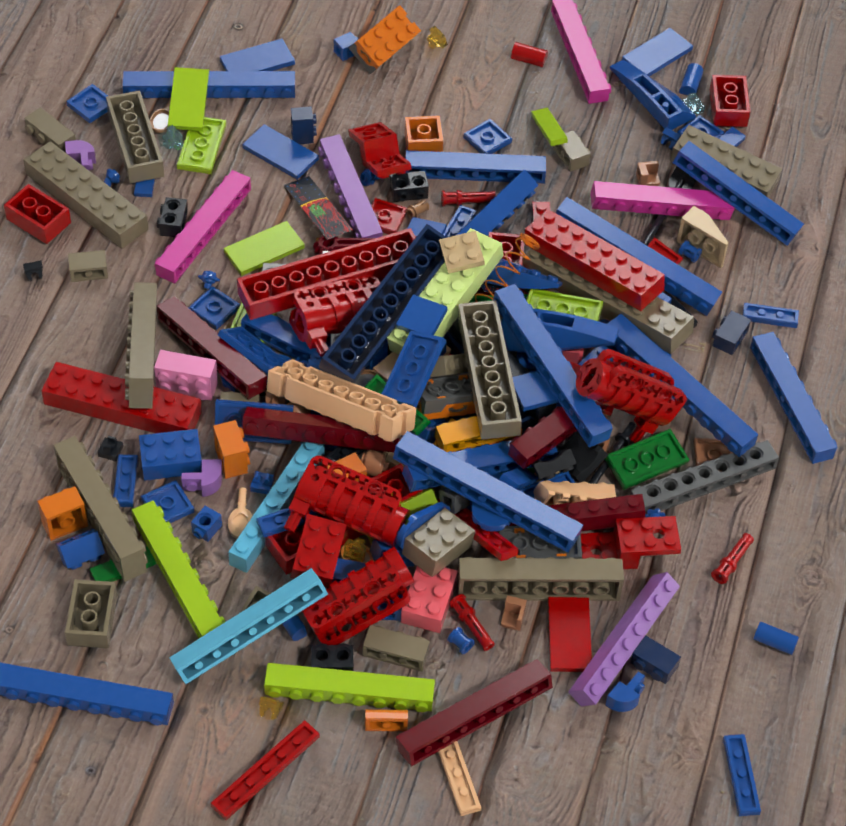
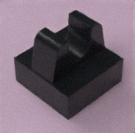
M41 260L23 264L24 274H26L28 281H32L31 275L33 273L38 274L39 280L42 279L43 266Z
M108 435L107 438H104L98 450V457L117 462L118 454L121 453L124 447L123 442L117 441L116 437Z

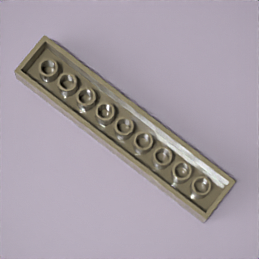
M533 249L526 253L531 261L523 258V266L525 268L538 270L546 276L558 277V281L563 282L561 287L553 288L554 290L562 294L603 301L601 316L611 321L620 314L624 315L655 344L669 354L673 353L693 333L694 316L659 297H656L642 311H639Z

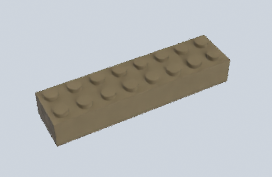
M51 141L23 159L26 175L121 249L149 230L145 213Z
M134 282V290H130L128 349L125 373V400H129V408L153 409L157 283Z
M497 301L458 304V322L481 439L520 436L522 421Z
M76 436L54 444L58 470L69 488L76 486L85 504L87 519L93 529L98 531L104 548L124 582L146 573V563H148V560L144 553L146 551L145 545L142 540L138 541L136 538L135 528L129 526L128 517L124 511H120L117 498H112L111 489L107 483H103L100 470H95L94 461L90 455H86L87 451L83 442H79Z
M465 557L459 558L458 595L464 594L466 600L506 601L507 595L527 601H548V597L589 598V601H620L624 583L622 559L616 558L595 559L590 557L575 559L569 557L557 559L553 557H511L508 560L500 561L498 558Z

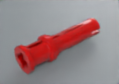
M442 190L441 204L443 207L449 204L460 206L462 203L490 202L495 197V191L462 192L456 190V192H445V190Z
M744 533L728 556L722 558L717 569L711 572V576L716 582L720 584L727 583L729 575L735 572L738 561L754 541L750 534Z
M464 594L455 596L449 605L456 610L459 620L466 623L484 651L493 648L495 645L494 641H492L475 616V609L467 603L466 596ZM475 626L479 629L483 637L480 636Z

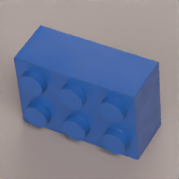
M198 429L139 435L144 481L180 477L182 473H202Z

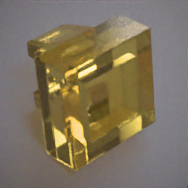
M435 25L429 29L431 34L427 37V41L432 49L439 46L443 49L448 45L445 35Z
M359 537L355 541L348 539L344 546L343 557L352 561L364 562L366 546L364 544L366 540Z
M261 696L259 701L260 716L264 717L266 711L271 708V719L275 720L281 710H283L285 702Z

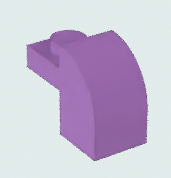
M81 140L65 141L66 153L87 170H93V164H96L93 146Z
M222 459L202 460V473H182V490H202V497L210 496L217 492L222 484Z

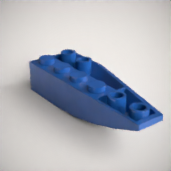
M623 59L610 66V70L664 129L667 127L673 130L696 118V115L675 93Z
M501 259L496 265L513 269L505 259ZM512 262L510 263L520 272V275L506 268H497L498 274L508 286L515 284L517 288L548 289L559 288L563 284V282L558 281V277L546 276L538 270H530ZM494 268L486 280H495L503 283ZM488 281V282H487V283H490V284L503 286V285H500V284L495 283V282H492V281Z
M533 309L536 316L542 320L547 332L552 335L555 344L562 351L615 345L619 332L617 327L567 313ZM502 318L501 325L507 350L525 352Z

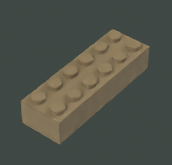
M140 90L106 97L108 114L129 183L165 177L163 160Z
M690 125L687 126L672 150L671 162L674 161L684 145L690 141L768 198L778 184L782 173V168Z

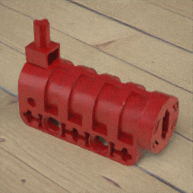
M364 275L296 290L293 297V304L296 309L291 311L289 323L298 339L306 342L309 349L316 348L320 357H323L329 349L326 345L327 334L342 333L378 287L380 281L374 275ZM353 285L356 286L358 289L353 290L350 289L348 286ZM315 293H321V294H323L324 296H323V297H317V296L315 295Z
M611 349L603 350L596 359L587 360L579 369L576 377V389L581 396L636 416L634 421L637 427L629 437L634 443L639 442L646 432L653 434L659 425L669 424L687 401L684 392L680 388L673 386L674 379L668 372ZM622 362H626L625 366H621L620 364ZM655 373L653 377H650L649 374Z
M315 456L310 460L297 486L294 498L289 506L290 516L284 529L295 533L301 519L306 521L307 514L313 511L333 521L347 524V527L394 547L396 545L397 533L403 524L406 525L410 510L401 506L402 497L399 490L328 458ZM319 462H322V466H316V467H315L314 464H318ZM339 469L343 472V475H340L333 470ZM371 486L379 487L380 491L372 489Z
M395 547L383 552L384 556L373 561L371 559L366 562V566L358 571L352 570L347 573L348 576L337 582L335 580L330 583V587L326 589L328 595L302 611L321 643L327 645L341 644L410 602L411 596L406 587L415 581ZM380 604H388L386 609L378 610ZM344 625H352L350 630L342 631Z

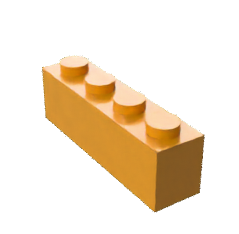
M477 416L462 418L450 423H442L436 426L435 439L439 448L446 452L461 451L465 448H475L516 437L481 439Z

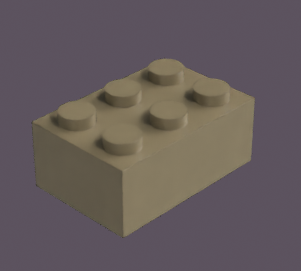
M444 508L405 538L402 555L433 577L472 546L475 530Z
M74 579L65 630L67 646L109 648L117 602L116 582Z

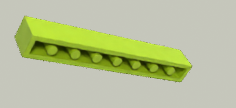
M154 500L131 509L133 522L197 637L201 638L225 623L226 621L223 616L219 617L217 613L216 603L214 600L210 601L207 596L209 593L205 584L201 585L196 568L192 569L190 566L191 561L186 552L183 553L181 550L182 545L179 538L173 536L170 522L164 520L162 508L160 506L157 507Z
M268 663L264 689L265 695L273 698L290 697L294 700L310 699L314 702L330 701L335 704L350 703L356 706L370 705L376 708L389 707L397 710L409 709L418 712H432L435 679Z

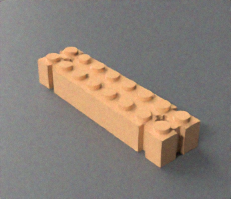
M294 359L283 363V367L277 366L268 370L267 392L274 394L276 397H285L291 403L302 405L306 409L334 418L338 422H344L355 429L366 431L370 435L379 434L378 437L383 438L384 441L392 442L407 431H412L415 427V407L405 403L398 404L395 399L314 367H305L304 363Z

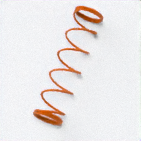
M520 233V238L516 239V245L523 255L516 252H507L505 255L508 263L513 269L508 268L506 266L495 267L496 274L503 283H500L495 280L485 281V286L493 297L494 295L487 287L488 281L498 283L505 287L508 286L498 274V267L509 269L520 275V272L517 271L508 260V253L519 255L531 261L530 258L520 249L517 240L521 239L526 245L535 250H538L540 248V245L529 235L525 233ZM476 294V295H475V300H476V302H478L477 299H476V296H477V295L485 296V297H488V298H490V299L493 300L492 297L487 296V295H484V294Z

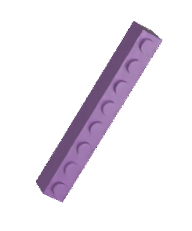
M340 134L320 139L319 155L324 158V167L329 170V179L334 182L335 193H339L340 205L345 207L344 213L346 218L350 219L349 224L355 231V238L382 237V229Z
M668 572L652 575L568 691L581 707L597 704L680 587Z

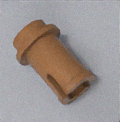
M421 200L415 205H409L406 209L408 217L417 218L419 214L429 210L428 202L425 203L426 200Z

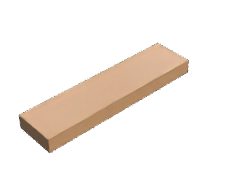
M455 741L453 744L438 751L459 814L464 816L481 811V805L459 744Z

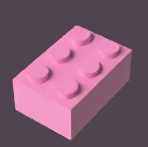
M160 350L154 366L157 388L200 398L201 400L212 401L218 384L216 360Z

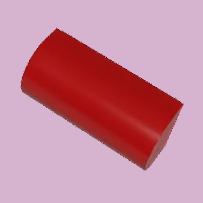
M515 42L511 53V59L543 67L548 57V50Z

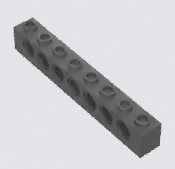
M768 440L756 442L753 447L740 457L735 453L721 455L712 461L708 460L701 465L688 467L682 472L672 473L663 479L653 480L644 486H637L631 490L630 495L643 494L645 514H647L648 509L654 510L659 508L660 511L776 469L779 456Z

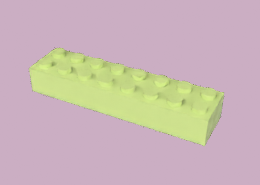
M470 228V229L468 230V232H472V231H476V230ZM476 231L485 265L448 274L444 262L421 292L419 297L442 304L448 308L434 336L443 337L458 318V304L470 302L502 259L503 248L501 242ZM395 327L387 337L390 351L399 355L409 332Z

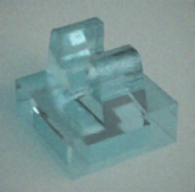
M691 93L686 99H682L694 114L704 112L705 106L699 97L696 96V93Z
M173 125L167 127V133L163 135V139L166 142L163 145L167 149H181L183 146V135Z

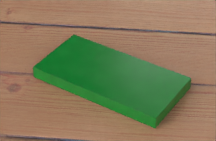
M671 429L612 452L605 458L623 490L685 465L690 461Z

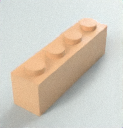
M544 480L539 482L534 489L535 499L545 505L616 497L614 484H607L605 482L590 484L588 482L570 483L569 481L551 482Z

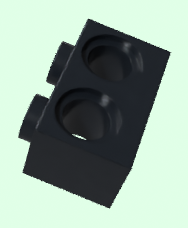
M425 171L391 174L390 190L393 202L427 199L429 185Z
M166 197L164 204H161L160 208L161 218L158 217L157 228H160V236L176 237L184 229L188 214L187 199Z
M323 643L312 645L311 667L353 671V645L345 643L338 645Z

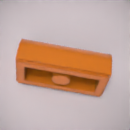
M365 709V731H407L408 710Z

